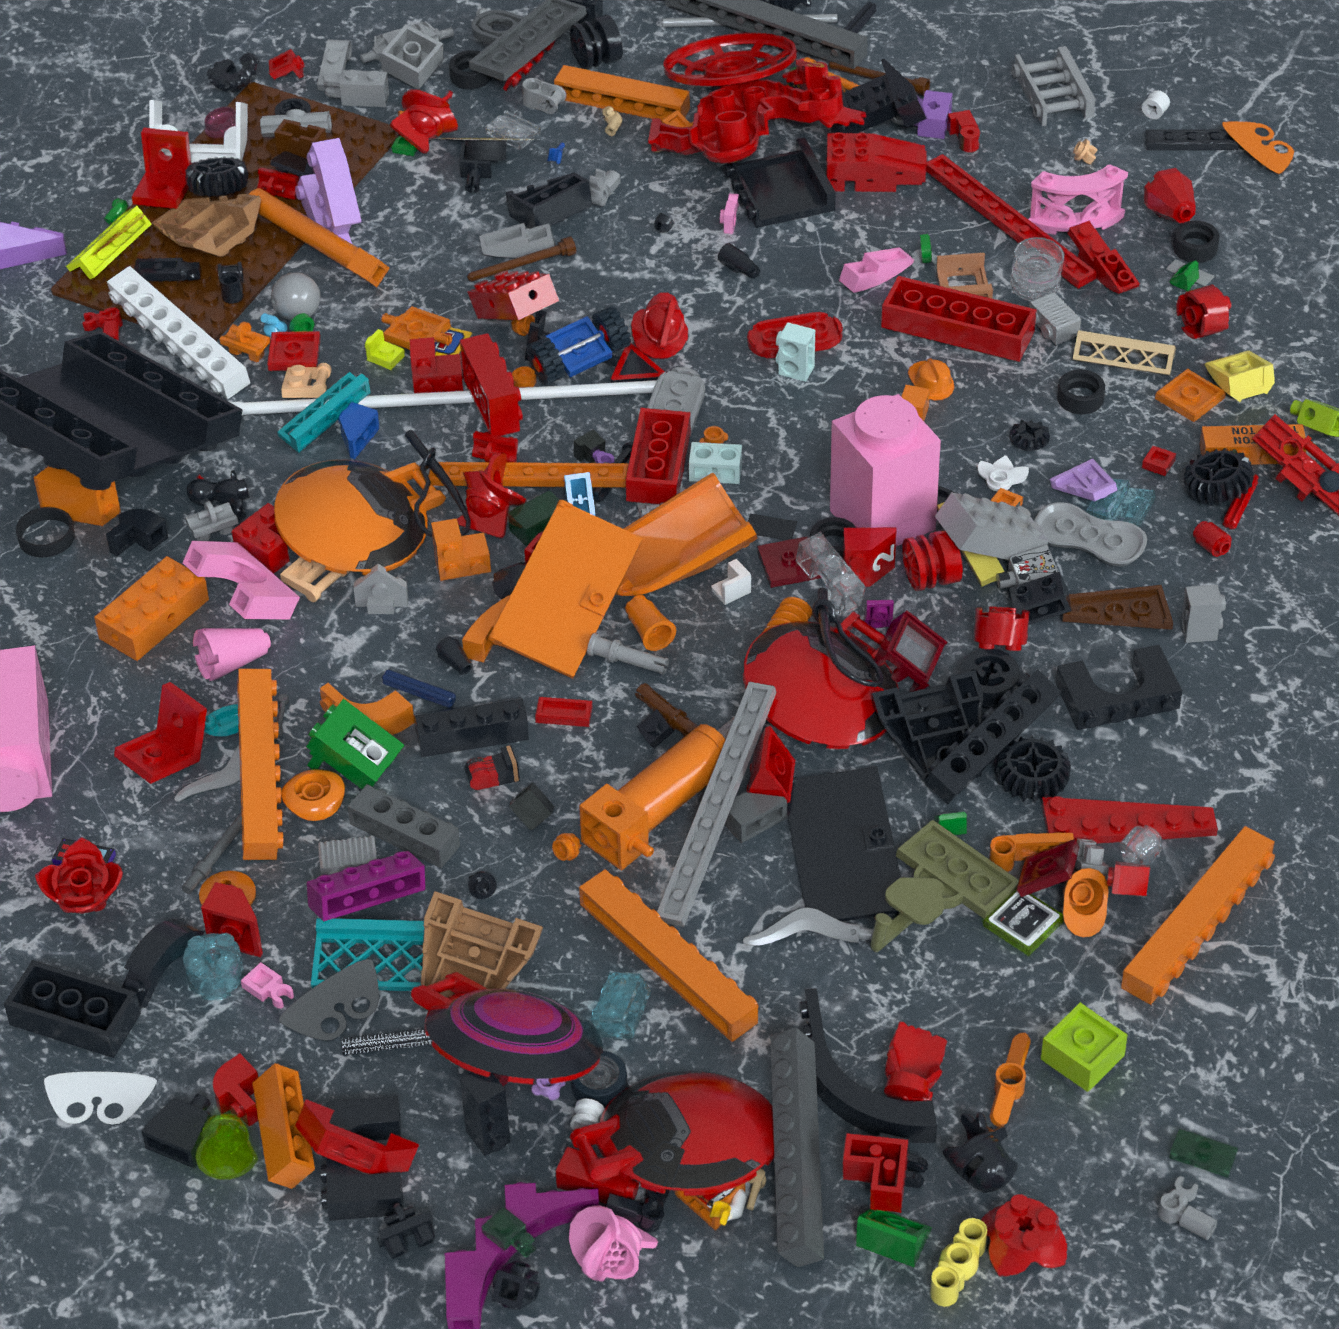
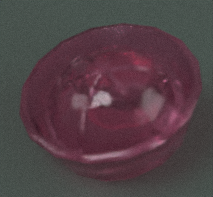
M227 106L211 111L204 119L205 134L213 138L224 137L227 129L236 126V111Z

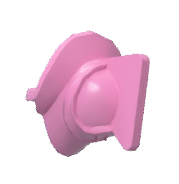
M603 1206L587 1207L578 1212L570 1224L569 1243L572 1253L581 1266L582 1272L594 1281H604L606 1277L613 1279L633 1277L639 1269V1251L642 1248H656L658 1243L656 1238L634 1226L624 1217L615 1215L611 1209Z

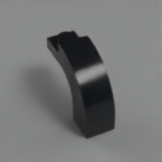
M168 919L155 926L143 937L130 955L124 967L129 971L121 988L136 992L139 1007L147 1008L165 969L179 957L193 958L205 931L183 919Z

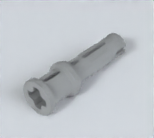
M598 633L592 634L587 648L588 656L598 655L607 658L611 663L619 660L658 672L662 675L667 670L664 666L668 667L669 664L668 658L623 646L620 640L615 639L611 641L601 638Z

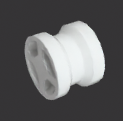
M1153 91L1142 104V111L1145 116L1150 119L1160 118L1170 105L1169 97L1162 91Z
M592 1099L577 1101L574 1108L576 1115L571 1119V1128L574 1131L577 1128L599 1123L605 1108L601 1103Z

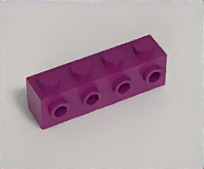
M409 851L397 852L393 856L383 859H374L367 864L357 867H347L343 871L330 875H321L317 879L306 882L308 907L323 922L426 890L424 864Z

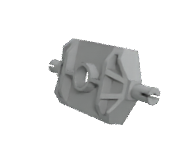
M427 21L410 25L439 42L442 39L454 36L451 27L439 31L437 28H433ZM402 28L375 36L372 51L360 54L363 64L373 60H378L381 63V53Z

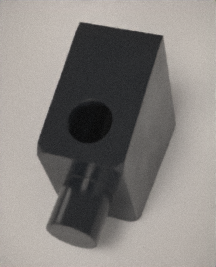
M196 1094L189 1104L178 1099H171L141 1131L145 1148L195 1169L213 1130L211 1117L207 1112L211 1105L208 1098L201 1094Z

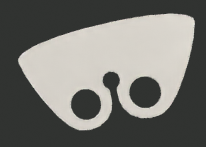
M70 1072L51 1075L44 1079L45 1089L53 1109L61 1120L71 1124L81 1123L91 1116L94 1107L91 1101L94 1097L102 1099L97 1108V1116L100 1121L106 1124H120L137 1111L157 1083L156 1079L146 1075L122 1072ZM76 1102L84 1104L86 1111L82 1116L78 1118L68 1116L67 1108L70 1104ZM111 1103H118L122 1105L123 1113L114 1119L106 1117L104 1114L105 1108Z

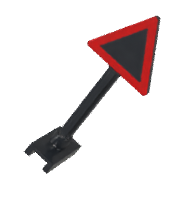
M542 310L536 312L535 322L530 323L527 345L550 334L544 331L547 312ZM632 343L624 348L621 356L612 355V358L603 362L616 366L611 377V383L658 380L659 376L665 372ZM526 352V354H525V360L529 361V360H528L529 356L527 355V352Z

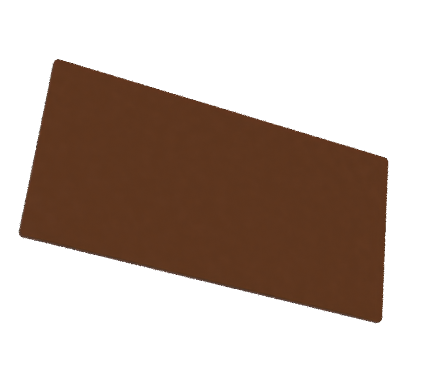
M250 82L191 144L224 145L225 132L230 127L236 126V102L248 104L247 143L242 161L245 162L249 178L246 187L242 188V190L226 195L228 200L236 199L239 194H249L257 189L259 168L276 170V167L270 165L271 159L279 155L276 150L275 136L263 137L260 120L262 116H274L276 105L283 100L291 98L303 99L310 104V113H330L332 130L326 133L327 140L340 139L347 159L353 188L359 184L392 147L396 138L401 135L393 130L390 124L256 82ZM188 189L182 201L184 199L205 198L208 196L193 194ZM219 195L218 197L210 196L209 199L210 201H218L220 196L225 195ZM275 196L307 216L301 200ZM132 204L126 211L138 206L151 222V225L96 277L90 280L80 267L71 272L68 270L51 288V293L57 297L98 311H104L111 307L118 308L122 319L139 325L134 316L129 317L119 303L116 305L110 299L107 281L129 266L134 269L137 259L183 258V261L199 262L201 278L198 280L149 281V283L217 341L304 245V242L258 214L253 233L246 237L243 243L232 247L228 254L217 257L182 247L153 227L152 222L172 208ZM242 261L244 276L243 299L234 304L226 303L221 295L217 264L233 265Z

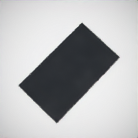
M751 513L748 519L757 535L783 540L792 539L798 522Z

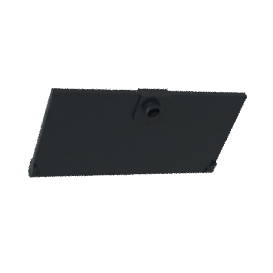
M878 767L797 779L793 777L791 800L787 803V814L805 908L817 909L841 922L875 917L879 913L886 915L900 913L890 906L885 899L887 888L901 878Z

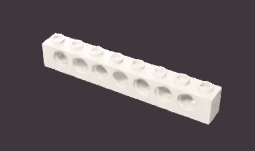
M129 266L107 281L110 299L116 305L119 303L129 317L134 316L144 330H150L156 341H162L172 355L177 354L187 368L191 367L194 369L199 379L202 381L206 380L216 394L221 393L228 400L250 384L244 365L133 268Z

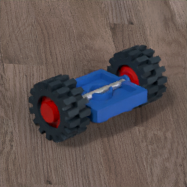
M613 306L607 307L593 314L592 322L586 316L527 345L528 360L532 364V370H535L536 377H539V381L544 385H548L563 378L565 372L570 378L612 358L613 353L630 346L631 339L629 337L631 336L627 331L628 326L625 325L624 318H621V313L617 312V309Z

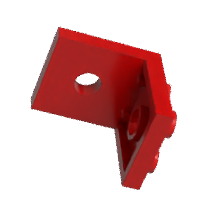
M143 128L141 139L145 174L132 195V204L177 209L189 189L185 179L187 167L192 165L188 132ZM161 149H168L172 156L165 155Z
M168 682L162 685L157 729L115 747L114 757L150 784L200 762L207 708L173 683Z

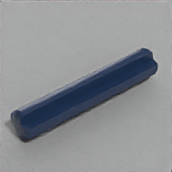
M390 669L386 670L382 676V683L384 685L451 708L456 701V694Z

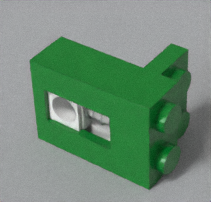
M343 698L337 707L332 704L323 715L326 721L322 725L317 722L309 732L308 736L311 737V740L306 748L310 750L309 754L312 758L307 766L311 769H319L325 761L360 789H363L366 785L373 787L405 745Z

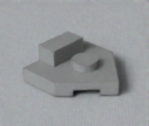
M380 564L375 565L365 577H360L354 582L353 589L356 607H367L368 614H394L395 607H408L407 582L398 576L395 578L387 573L386 568Z

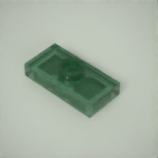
M1179 1129L1169 1158L1229 1177L1238 1148Z

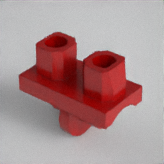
M262 167L258 169L259 182L257 188L263 189L274 197L280 196L293 200L297 198L295 187L298 185L299 176Z
M475 431L473 433L472 457L485 459V462H489L496 452H503L506 454V462H517V438H506L489 434V432Z

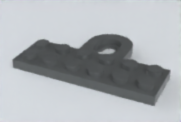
M545 0L525 17L504 10H491L481 13L472 21L473 35L476 39L490 45L469 61L470 69L499 80H507L567 31L570 26L586 15V7L567 0ZM502 24L511 28L505 31H495L489 25Z

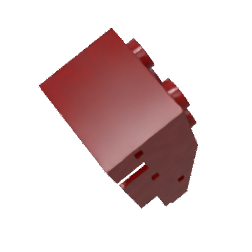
M827 133V178L835 192H845V181H855V192H896V185H922V182H925L927 168L925 145L871 133Z

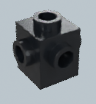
M513 1261L497 1270L492 1282L494 1290L491 1301L501 1303L502 1306L508 1309L521 1310L532 1301H535L540 1290V1283L537 1282L539 1272L531 1270L529 1264L519 1261Z

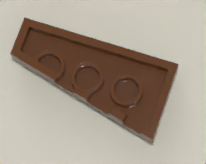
M1162 585L1069 594L1072 611L1061 614L1063 622L1173 629V620Z

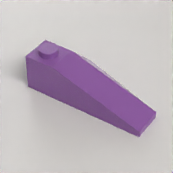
M12 221L11 224L0 222V269L67 255L63 233L38 227L33 229L20 227L19 223Z

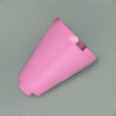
M202 628L194 633L193 647L198 646L199 654L195 655L199 671L205 679L213 681L267 654L271 641L269 635L264 633L262 629Z

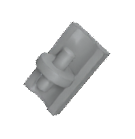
M210 501L204 502L205 510L185 517L186 523L197 541H209L211 538L210 533L216 531L223 535L230 534L234 525L238 524V518L233 513L229 502L215 507L212 506Z
M1077 838V844L1080 848L1073 873L1080 869L1092 868L1098 870L1103 875H1108L1109 866L1103 862L1104 848L1096 846L1094 840Z

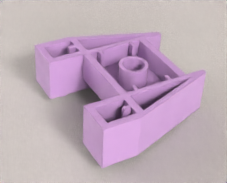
M336 138L312 143L310 151L307 153V161L309 166L313 167L315 174L300 176L298 185L295 187L297 199L301 200L304 210L310 219L352 244L348 232L351 225L361 223V217L347 159L340 139Z

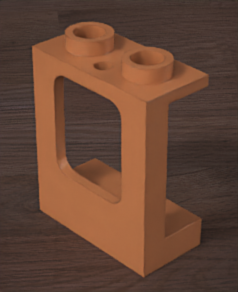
M985 253L937 256L936 276L938 285L992 298V284H988L984 269ZM973 275L977 285L949 287L947 278L950 276Z

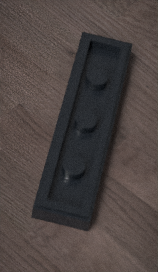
M1225 129L1145 131L1147 150L1239 149V144Z

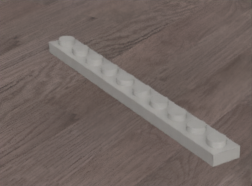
M749 682L657 910L661 919L667 924L682 927L686 924L777 693L775 686Z

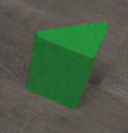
M869 1209L858 1217L856 1246L915 1267L932 1227L889 1211Z

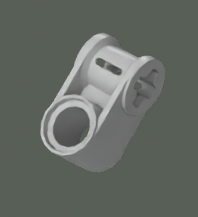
M528 78L522 83V102L528 108H534L547 114H554L558 109V104L566 99V92L559 85H553L537 78Z

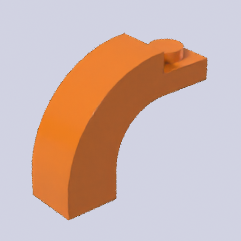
M329 683L320 688V705L325 712L332 704L337 707L344 698L391 735H395L414 724L413 705L396 690L377 702L359 704L346 699Z

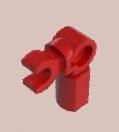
M107 308L104 311H99V314L93 312L83 314L85 321L82 324L85 331H92L101 327L103 333L119 340V331L123 321L118 308Z

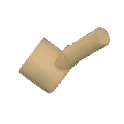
M761 1168L757 1171V1176L748 1181V1183L753 1185L746 1206L748 1210L754 1209L758 1192L766 1184L765 1171Z

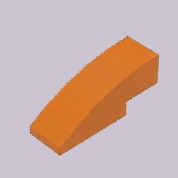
M511 594L484 612L463 637V649L468 659L484 663L494 644L488 640V637Z

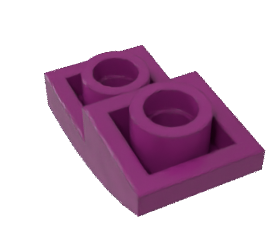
M867 600L864 622L873 628L889 627L891 620H893L894 601Z

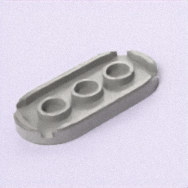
M676 367L671 369L672 371L664 372L659 376L647 408L690 412L692 434L705 396V383L696 371L686 367Z

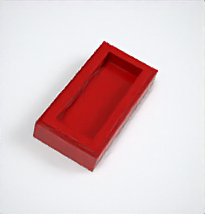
M539 697L535 721L536 723L589 727L593 702L590 700Z

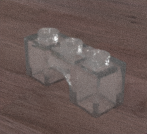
M819 532L799 542L796 562L810 579L817 575L821 576L828 590V600L832 602L838 614L842 616L861 606L866 586L824 535Z

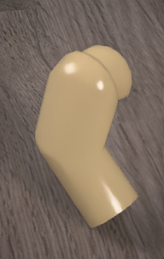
M607 106L602 111L604 120L608 123L605 132L609 136H614L622 124V117L617 111H614L613 107Z

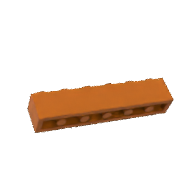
M563 65L554 80V85L561 86L566 92V99L564 101L602 109L611 106L617 112L650 119L659 118L661 121L676 110L686 117L690 110V91L566 65Z

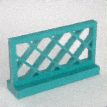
M320 918L316 919L317 935L311 988L324 981L319 980V972L328 965L336 973L341 971L333 961L344 953L352 960L346 967L365 960L374 954L381 961L375 967L376 974L385 967L394 974L388 981L378 980V990L412 991L414 987L421 985V982H408L404 976L414 968L420 973L422 972L420 963L423 961V953L414 959L407 950L413 945L424 944V921L330 919L323 922ZM323 942L336 943L340 947L329 957L322 951ZM356 943H363L368 950L357 958L349 949ZM385 944H392L397 950L385 958L378 949ZM400 955H403L410 964L398 972L391 962Z

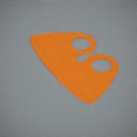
M1241 121L1222 123L1228 134L1268 169L1280 174L1289 166L1294 156V149L1289 144L1283 141H1272L1269 145L1261 143L1262 140L1268 141L1274 138L1273 130L1267 125ZM1264 128L1268 130L1269 135L1265 137L1256 134L1255 129ZM1277 144L1284 145L1288 148V152L1284 154L1279 153L1274 149V146Z

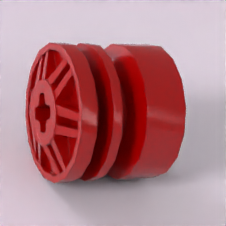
M945 530L931 532L928 540L924 535H918L916 538L909 537L903 540L902 554L908 580L915 591L925 590L926 587L934 588L936 579L941 585L961 581L963 567L960 550Z

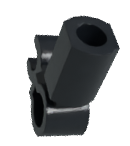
M646 1189L643 1206L639 1205L638 1201L609 1194L605 1207L611 1209L615 1215L624 1217L631 1223H634V1221L638 1222L642 1230L655 1232L659 1229L663 1220L664 1204L668 1198L669 1190L666 1189L664 1194H655L653 1191Z

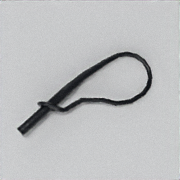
M408 430L405 433V437L423 459L420 465V472L426 482L421 497L414 505V518L419 529L432 537V531H429L423 525L419 517V506L425 500L431 484L425 471L430 467L450 492L461 510L466 526L460 533L461 536H465L470 530L471 519L457 488L435 459L436 449L431 448L428 450L414 431Z
M824 587L819 588L817 591L818 600L813 604L812 615L819 622L821 636L832 663L842 674L856 683L869 687L882 685L884 677L880 667L871 656L859 648L844 633L841 623L837 619L835 607L828 600V590ZM830 623H835L839 635L875 669L878 681L873 682L861 679L842 667L834 652L830 637Z

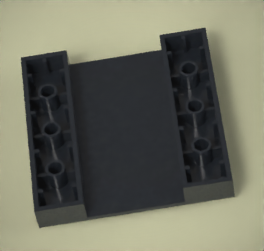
M96 331L65 341L62 364L19 378H15L0 369V432L7 435V441L11 445L33 450L43 456V462L47 466L69 471L80 478V484L83 487L91 490L108 489L114 481L128 476H143L147 473V469L163 463H179L182 460V456L196 451L214 450L218 443L239 436L243 409L102 331Z

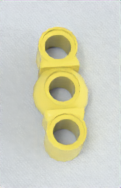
M968 1218L960 1224L959 1232L953 1238V1243L948 1244L940 1254L938 1267L931 1276L930 1289L931 1299L939 1306L953 1305L958 1299L959 1291L963 1290L965 1281L974 1276L978 1269L979 1258L985 1252L987 1240V1226L980 1219ZM940 1285H949L950 1287H942Z

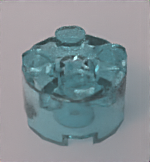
M211 933L203 936H193L188 941V946L183 955V963L189 989L200 994L204 1000L217 1001L231 996V991L236 989L238 985L241 986V980L245 977L240 948L234 941V937L229 933Z

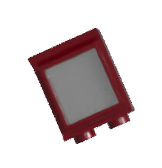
M906 610L891 622L874 661L878 666L887 660L894 664L897 668L893 671L891 678L895 682H900L907 676L913 679L914 682L909 692L922 690L929 686L928 681L947 641Z

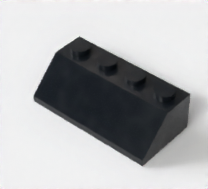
M521 697L414 714L421 757L529 740L527 715L523 698Z

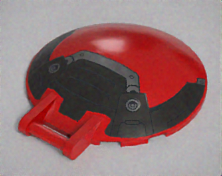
M853 611L841 623L843 631L874 660L879 648L877 650L850 631L856 628L879 645H881L885 635L861 620V616ZM790 622L777 625L760 634L750 645L743 662L744 686L746 689L749 682L775 686L777 693L766 720L778 730L806 744H811V741L826 744L828 749H848L850 745L860 743L864 746L879 739L887 732L878 719L871 694L874 692L898 687L897 682L891 678L893 673L886 662L879 666L884 677L882 685L869 687L854 682L842 674L832 663L821 636L820 625L816 622ZM830 626V637L834 652L842 667L861 679L873 682L878 681L877 673L870 663L849 646L839 635L836 627Z
M694 1071L666 1073L639 1081L620 1092L606 1106L599 1123L575 1129L570 1134V1140L574 1147L579 1148L588 1164V1172L593 1180H602L620 1175L625 1179L631 1177L641 1182L642 1188L663 1194L666 1189L684 1191V1196L714 1194L750 1181L757 1176V1171L764 1165H769L774 1159L773 1106L761 1093L751 1086L727 1076ZM596 1144L604 1158L599 1159L591 1145Z

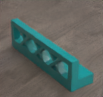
M351 372L347 373L277 431L278 436L299 453L339 419L340 413L351 402L358 404L371 393L369 379L362 373L358 377H355Z

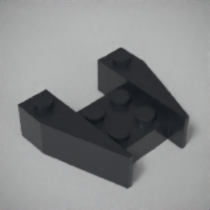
M882 59L885 75L876 77L849 91L845 90L841 82L843 107L865 112L866 117H862L864 125L850 122L848 126L835 123L832 125L831 131L832 133H860L900 115L907 128L927 119L914 86L890 63Z

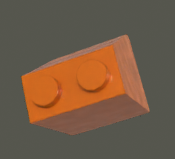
M49 466L34 477L40 508L55 507L62 509L70 515L72 521L103 526L121 512L115 481L111 483L108 489L91 490L83 487L80 484V478L65 469H56Z

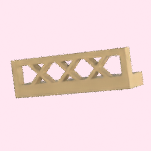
M1078 330L1073 360L1170 376L1176 347ZM1081 344L1094 346L1097 350L1089 357L1079 355ZM1107 348L1116 349L1121 355L1113 361L1107 360L1102 351ZM1131 352L1143 354L1145 359L1139 364H1131L1126 356ZM1098 354H1100V356L1102 357V359H1100V358H1094V357L1097 356ZM1155 356L1168 358L1166 369L1156 368L1151 359ZM1124 358L1127 363L1118 361ZM1148 362L1151 367L1143 365Z

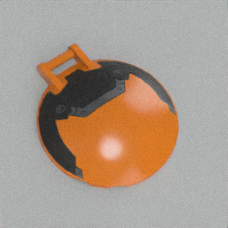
M353 460L318 462L298 470L282 484L274 504L275 524L282 539L297 555L310 563L315 561L325 565V570L346 574L347 571L362 572V575H367L375 565L380 564L386 568L387 572L408 562L416 555L421 544L424 543L426 534L419 529L414 518V505L420 496L407 481L414 479L423 490L426 482L420 472L419 465L415 462L393 471ZM430 484L425 500L419 506V517L426 528L428 527L426 511L442 505L446 499V496L440 490L437 491L432 484Z

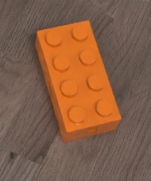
M166 556L94 617L99 639L138 661L209 600L205 577H197L190 569Z

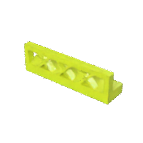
M138 206L124 212L66 265L67 269L71 272L80 267L91 280L151 225V222L144 215L132 227L97 252L127 223L143 213Z

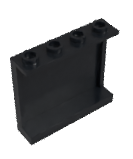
M805 137L796 139V151L737 164L735 162L724 164L725 176L730 178L733 191H737L739 194V202L741 206H745L747 217L749 220L752 219L756 228L835 211L836 192Z

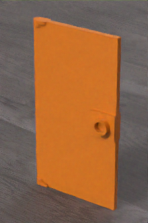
M559 500L488 640L573 679L587 652L590 638L593 633L597 632L643 538L583 511L569 502Z

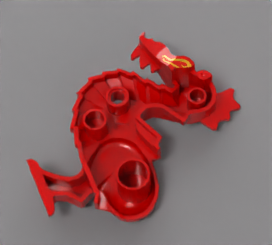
M802 58L795 60L796 69L782 74V78H786L787 82L794 81V85L799 84L801 89H794L789 85H783L779 81L775 82L768 79L720 86L721 88L710 92L709 95L700 99V103L697 105L698 113L694 114L693 125L690 127L671 126L662 123L659 118H652L648 143L651 144L652 153L669 151L689 155L703 152V155L711 162L726 164L743 160L757 150L759 136L769 135L768 120L786 118L807 123L819 120L824 126L831 128L835 123L848 126L850 122L864 125L862 117H866V113L843 107L841 78L838 76H828V66L826 63L807 62Z

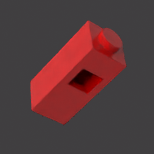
M570 1147L566 1148L556 1169L558 1189L565 1191H574L580 1188L598 1189L599 1202L605 1204L609 1194L634 1200L639 1190V1182L631 1177L625 1179L617 1175L602 1180H593L588 1172V1164L582 1153Z

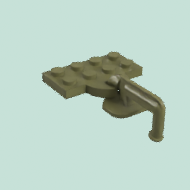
M931 820L897 849L896 857L915 870L913 878H899L887 888L885 899L900 914L893 920L883 913L875 916L876 922L870 943L871 949L874 952L880 951L913 922L920 925L930 924L943 913L944 909L955 908L960 904H964L983 919H986L1017 891L1019 880L940 824Z

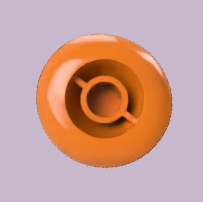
M320 769L306 770L292 777L283 786L281 797L284 804L297 816L309 821H319L332 816L340 808L345 794V785L342 778L335 772Z

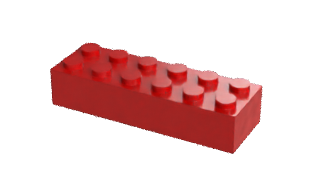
M898 276L882 305L881 327L1020 362L1035 332L1037 309Z

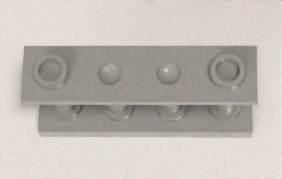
M1066 46L1058 47L1057 57L1049 61L1024 64L1020 54L1015 55V63L1012 64V75L1014 78H1017L1033 108L1035 118L1038 117L1042 126L1047 124V113L1077 108L1081 110L1084 118L1094 117L1095 97ZM1056 69L1060 72L1033 78L1030 75L1032 72ZM1063 82L1067 85L1039 91L1037 88L1040 85ZM1066 95L1074 97V100L1046 104L1044 99Z

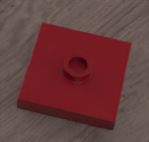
M807 536L757 546V553L771 588L821 578V570Z
M1070 840L1025 858L1017 886V891L1021 897L1072 878L1080 848L1076 840Z

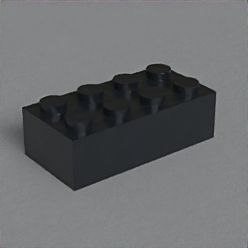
M34 960L30 962L4 1003L9 1025L111 1058L115 1057L141 1014L136 992Z

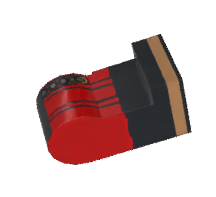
M511 745L502 747L499 754L485 758H473L464 766L470 786L475 790L520 781L518 762Z

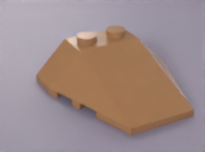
M239 194L236 199L228 200L227 196H220L218 201H210L209 197L184 199L177 209H170L153 221L152 225L182 247L222 257L228 254L232 247L243 243L246 237L253 233L261 199L260 196Z
M435 891L424 917L421 985L428 986L445 979L446 975L458 972L487 989H505L534 954L543 927L515 918L514 923L465 908L462 900ZM447 990L440 994L445 997H448L455 993H453L450 990Z

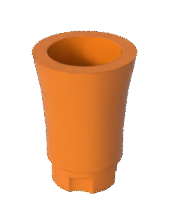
M637 595L627 602L625 611L647 650L658 651L667 647L674 640L676 626L656 608L652 601L646 599L644 595Z

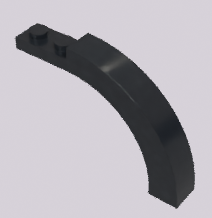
M817 988L805 989V1001L800 1002L801 1019H807V1025H803L804 1034L815 1043L817 1095L843 1120L872 1135L879 1136L881 1132L910 1139V1143H936L937 1122L932 1100L903 1101L878 1095L858 1085L838 1067L826 1045Z

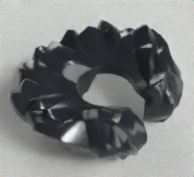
M250 52L244 54L239 59L242 68L237 73L232 60L225 59L216 62L214 67L207 71L209 82L222 91L238 92L251 82L252 76L256 75L259 57Z

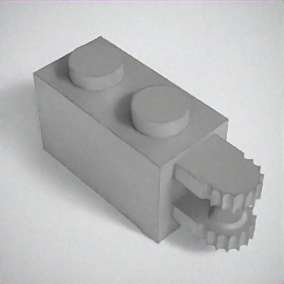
M343 70L342 74H328L324 76V83L327 85L325 95L341 98L342 106L386 107L389 97L387 72Z

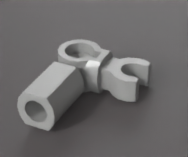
M596 169L595 176H590L592 204L599 206L606 204L608 196L620 184V174L618 172L609 170L605 173L603 170Z
M1180 1176L1175 1181L1174 1189L1161 1197L1158 1216L1166 1223L1179 1222L1181 1227L1208 1241L1215 1231L1217 1220L1191 1206L1186 1207L1188 1202L1195 1199L1198 1185L1194 1184L1191 1189L1182 1188L1184 1177Z

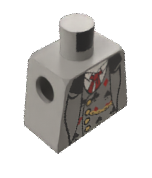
M1048 545L1011 556L1009 558L1008 572L997 573L996 581L998 588L1002 589L1014 587L1059 571Z

